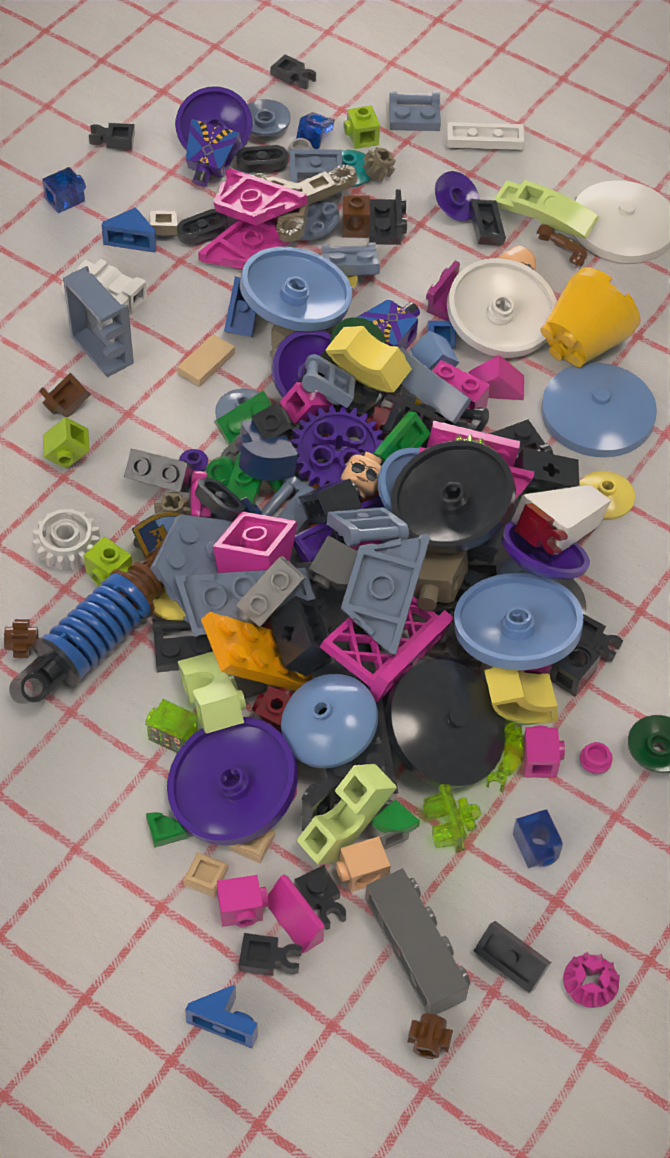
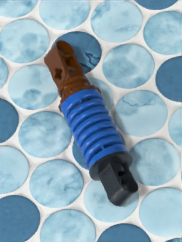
M162 544L144 557L141 562H133L128 567L127 572L114 569L110 576L101 583V586L94 589L92 594H89L84 599V602H80L75 609L67 614V617L61 619L58 625L51 628L49 634H45L42 638H38L33 642V649L37 658L17 675L9 686L10 696L15 702L20 704L39 702L60 683L69 687H76L81 679L90 671V668L98 664V660L103 659L107 652L112 651L115 648V644L122 642L123 636H128L132 628L140 625L141 619H146L153 615L155 610L153 600L155 598L159 599L164 594V584L158 581L150 567ZM27 680L33 686V693L30 697L24 691V685Z

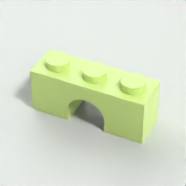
M214 652L178 661L183 689L190 703L195 702L198 719L205 733L244 723L242 710L246 709V702L243 692L237 689L233 675L230 676V674L221 672Z
M376 764L354 765L335 789V792L341 797L339 803L326 814L315 816L296 841L317 865L338 862L340 860V848L352 845L395 791L396 785Z

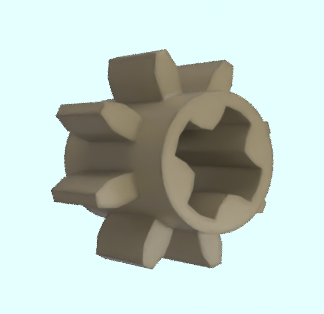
M376 147L374 152L369 150L364 157L366 163L363 168L366 174L373 180L383 181L385 176L390 178L395 171L393 165L396 160H394L392 153L385 148Z
M178 492L162 494L161 503H154L155 514L173 512L191 516L189 499H183Z

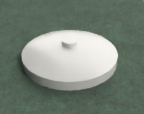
M607 181L587 188L576 199V202L599 216L598 221L586 239L575 236L582 246L593 254L618 263H641L655 259L669 249L670 203L655 190L630 181Z
M491 258L468 265L456 276L448 294L447 312L453 328L467 344L488 355L513 358L530 354L546 342V338L541 334L540 328L545 324L557 301L549 284L530 267L509 259Z

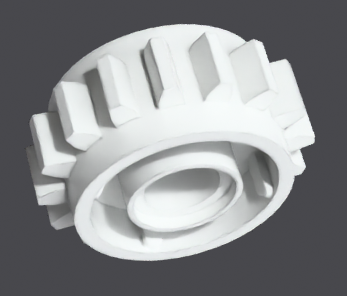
M58 509V511L46 514L43 521L37 522L38 530H33V545L35 552L38 553L39 560H46L48 567L53 566L59 568V570H74L81 565H85L83 555L99 542L100 538L99 528L95 527L94 519H88L85 512H79L74 509Z

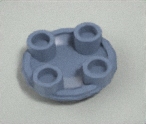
M317 201L310 204L305 233L300 239L314 240L330 233L337 226L340 219L337 205L333 202L328 203L325 201Z

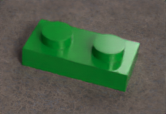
M263 390L213 422L229 446L240 435L241 422L251 421L252 415L271 406L272 403Z
M408 411L373 454L382 460L380 463L382 466L386 459L398 450L419 448L431 433L416 412Z

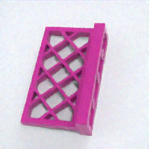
M413 596L403 629L408 631L409 639L401 638L396 657L390 654H380L379 644L369 635L355 634L353 625L357 624L350 617L322 642L320 648L371 687L369 691L378 703L392 689L402 674L414 667L443 638L454 620L452 615L445 610L439 616L433 611L422 610L417 605L418 599ZM411 613L419 614L427 622H413ZM334 642H349L351 651L341 650ZM357 643L370 644L372 653L359 652ZM361 661L374 662L376 672L374 674L369 672L362 666Z

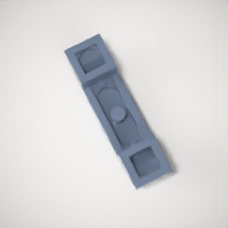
M399 346L398 348L405 355V359L412 368L401 385L424 403L435 408L442 416L456 424L472 399L430 370L405 348Z

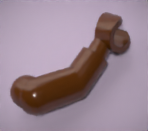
M542 224L539 226L536 234H540L538 237L540 240L553 241L557 247L572 253L569 259L571 263L580 267L583 266L584 260L588 256L587 250L561 233H555V229L549 225Z

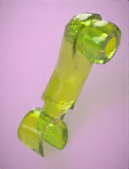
M516 722L507 724L504 729L506 736L504 758L498 765L497 772H492L487 776V788H489L492 781H497L501 784L500 792H503L507 776H511L523 761V729L520 724L516 727Z

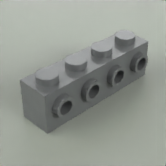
M402 868L366 884L365 901L425 1012L436 1015L466 1001L469 985L471 984L470 978L462 965L458 967L452 957L454 951L449 939L446 936L441 937L437 930V920L434 912L429 906L425 907L420 899L421 891L414 878L409 879Z

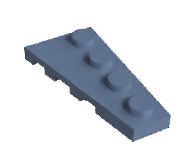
M297 568L306 578L277 610L295 595L307 601L316 598L306 568ZM267 570L175 576L194 637L206 633L201 619L209 612L245 621L238 614L241 609L236 604Z

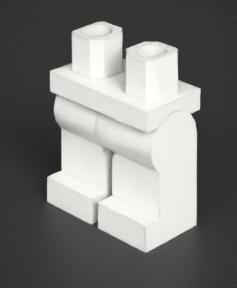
M102 259L96 264L84 260L79 265L78 270L88 266L89 274L92 273L120 304L128 305L129 317L147 300L145 280L139 277L132 279L122 274L117 268L108 266V263ZM62 281V292L65 294L64 283ZM114 317L101 324L107 326L113 323Z

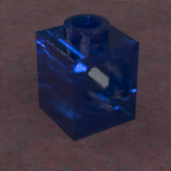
M70 167L42 178L44 197L58 214L85 202V181L81 175H77Z
M545 809L516 818L513 836L527 867L531 868L537 865L546 867L556 862L560 857L563 842L548 810ZM532 839H541L546 844H537Z

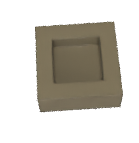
M150 211L149 221L155 229L156 235H177L176 211Z

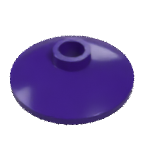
M448 171L443 173L435 184V197L442 211L456 221L470 220L471 199H479L478 191L473 182L460 172Z

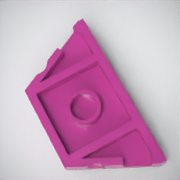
M228 168L225 172L227 179L225 182H221L220 192L216 195L213 202L216 212L256 226L302 207L308 203L305 193Z
M278 216L256 226L238 220L198 252V260L243 270L247 260L255 253L273 247H287L291 242H283L278 238L276 229Z

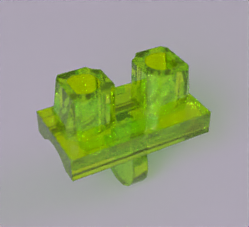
M447 783L439 786V794L423 799V810L427 820L444 817L445 824L432 826V837L435 847L453 846L455 853L465 851L463 841L467 839L463 824H465L467 831L475 830L476 825L474 821L482 813L478 805L468 804L467 798L458 799L459 808H457L450 784Z

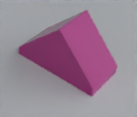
M500 355L468 371V374L490 384L488 398L524 401V375Z

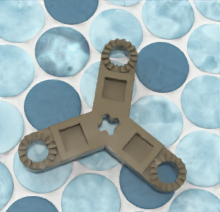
M342 165L341 168L337 166L331 172L326 173L325 171L299 183L273 176L269 178L265 175L263 176L262 173L260 175L259 173L256 175L252 173V176L307 195L308 203L278 216L276 229L278 238L283 242H294L303 237L310 204L327 199L333 194L354 186L357 182L356 170L353 166L349 165L346 167Z

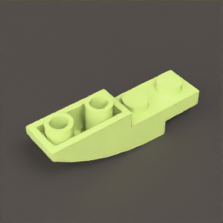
M524 180L522 184L506 181L494 198L500 209L538 219L541 225L546 224L557 231L584 239L587 238L599 219L596 213L575 200L527 180Z

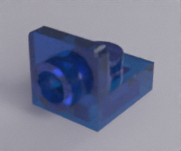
M314 112L301 117L296 139H307L313 149H319L323 134L333 130L335 119Z

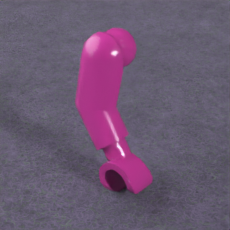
M194 470L192 473L190 489L191 516L211 518L212 511L207 506H202V503L195 495L198 481L207 476V473L204 471Z

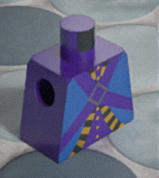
M194 119L191 120L186 163L189 169L195 170L192 180L194 184L207 187L210 175L219 178L224 177L226 170L229 168L240 147L241 139L239 132Z
M385 300L357 317L367 319L377 325L385 336L386 345L402 346L407 350L417 336V317L420 315V310L413 302H409L404 307H401L392 300Z

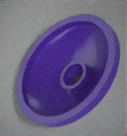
M219 86L201 88L190 94L177 111L175 119L176 133L179 142L186 151L192 119L239 132L241 144L238 151L247 145L252 134L253 121L247 103L239 94L228 88Z
M321 330L296 331L287 336L278 345L273 355L271 372L275 387L282 398L301 378L303 373L307 371L305 368L306 358L312 354L320 355L331 344V334Z
M514 522L506 524L502 544L511 558L529 574L551 580H570L583 576L587 572L590 559L586 551L577 542L561 553L552 555L546 552L543 546L534 547L514 531L516 527Z

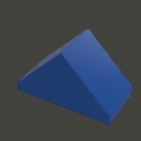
M136 207L102 222L103 245L156 253L155 229Z

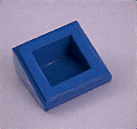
M428 321L427 332L430 330L446 338L451 348L456 349V331L451 322Z

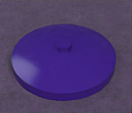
M243 717L244 723L210 733H205L204 729L201 728L177 752L168 774V801L176 819L190 834L199 840L223 846L249 842L273 828L289 809L298 784L296 758L282 734L264 721Z

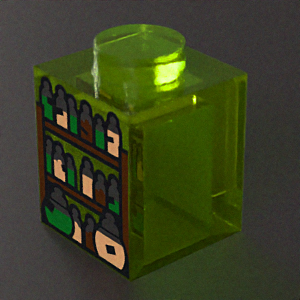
M162 699L157 709L152 708L145 721L148 740L175 753L198 731L197 714L165 699Z

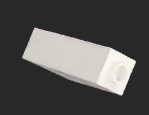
M591 485L522 495L511 521L517 525L525 504L534 503L555 519L552 525L554 530L561 529L567 533V540L558 541L555 539L556 545L563 551L600 526L611 500Z

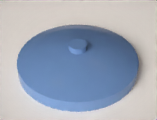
M294 247L268 248L252 255L242 270L240 289L243 298L253 311L278 326L297 331L324 330L342 321L349 310L352 300V289L349 280L334 263L314 252Z
M585 363L581 368L571 366L559 372L548 383L544 391L541 407L545 426L558 442L570 450L592 457H615L634 451L651 435L657 416L655 398L648 386L628 370L606 363Z
M526 573L501 574L484 579L464 592L455 607L454 629L461 646L479 661L503 669L530 670L556 663L574 650L582 635L583 611L574 594L554 580Z

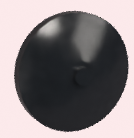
M448 441L425 449L403 467L392 489L391 509L395 516L407 524L409 529L408 539L426 534L430 535L428 551L438 553L461 552L486 542L505 525L515 504L516 487L507 462L494 449L474 441Z
M428 660L402 674L389 693L385 711L388 737L397 757L414 776L434 787L460 789L479 782L495 769L505 747V719L494 710L488 684L476 672L465 665L451 660Z

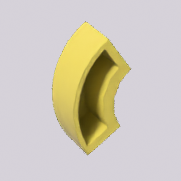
M364 326L343 327L326 349L328 355L341 369L356 377L355 379L362 384L380 391L395 392L412 370L405 359V355L398 347L389 346L378 341Z
M498 667L484 670L493 708L501 717L524 724L558 722V706L549 673L530 674L522 670H509Z

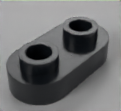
M280 145L244 147L236 154V164L241 171L247 173L278 171L287 166L288 152Z
M210 209L181 220L177 225L179 241L187 245H194L220 235L228 228L227 215L216 212L215 209Z
M202 478L198 481L195 490L196 497L217 515L219 520L233 522L240 513L245 511V504L223 483L211 478Z

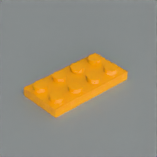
M212 612L207 613L201 619L221 672L296 691L303 684L313 679L312 673L309 676H305L284 667L272 629L259 627Z

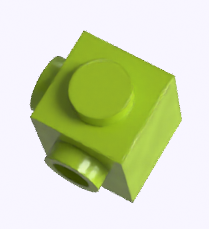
M372 105L347 109V120L343 122L344 132L346 136H350L354 149L379 145L380 123Z
M67 417L43 434L44 458L66 469L90 452L89 429Z
M105 536L83 555L86 573L90 575L93 582L98 586H101V583L110 576L114 569L127 572L128 567L133 563L132 555Z

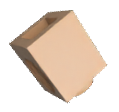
M379 836L340 848V860L336 863L339 879L341 882H347L351 893L364 889L366 884L389 875L391 868Z

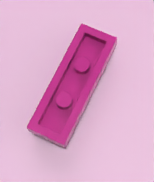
M433 421L427 448L443 442L456 440L478 442L494 449L505 459L508 466L514 467L520 441Z

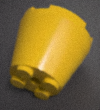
M589 267L581 268L569 279L545 324L540 328L541 334L550 345L549 353L556 360L564 359L574 366L581 368L585 363L628 339L640 325V313L629 293L623 295L610 283L612 277L606 273Z

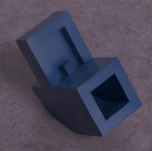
M253 420L241 422L240 435L237 436V447L240 451V469L253 478L265 481L294 477L298 454L287 436L264 439Z

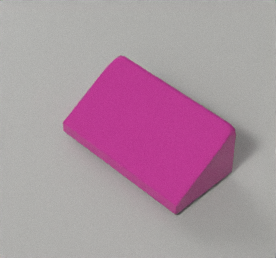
M283 874L268 894V908L292 941L302 946V953H306L324 941L325 925L289 877Z

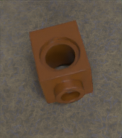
M343 195L342 238H369L370 196Z

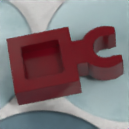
M534 503L525 504L514 529L516 533L534 547L543 546L546 552L552 555L562 552V549L556 545L555 539L562 541L568 538L565 531L552 528L555 519Z

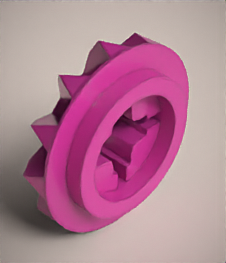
M586 952L581 956H574L565 968L563 975L565 990L575 1002L582 1006L590 1008L605 1006L615 998L619 990L620 975L617 974L614 968V962H608L603 958L602 954L591 955ZM585 972H588L590 975L601 973L597 986L593 982L583 985L587 976Z

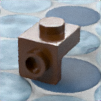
M69 373L51 392L47 391L44 387L39 390L45 398L42 402L45 407L53 414L58 411L67 418L91 395L72 373Z

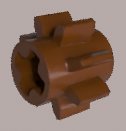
M14 619L12 627H5L4 630L5 650H12L13 658H29L31 650H34L33 642L39 638L38 627H30V619Z
M430 1013L422 1014L420 1022L412 1020L407 1042L414 1044L413 1052L428 1059H437L440 1056V1051L448 1053L453 1030L446 1029L447 1021L443 1017Z

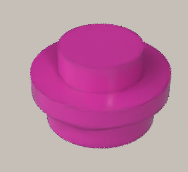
M590 743L580 753V764L589 773H605L612 765V753L603 743Z

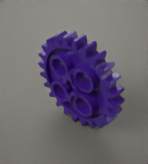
M330 405L329 413H325L320 407L318 408L317 417L309 412L307 422L299 421V429L293 430V439L290 440L298 454L295 470H300L299 479L309 477L308 486L310 487L316 483L321 487L329 482L341 480V475L346 467L345 464L349 462L353 455L364 456L365 452L373 454L384 441L381 440L382 430L375 431L377 422L372 421L367 424L368 414L365 413L361 417H357L356 408L351 413H346V407L343 405L340 412H336L333 405ZM326 433L330 437H322L320 434ZM355 437L358 438L359 441H352L349 438ZM324 459V460H326L327 462H326V463H318V462L315 461V460Z

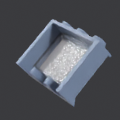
M88 266L63 277L70 334L73 340L107 378L134 364L128 305L120 304L92 273L89 274Z

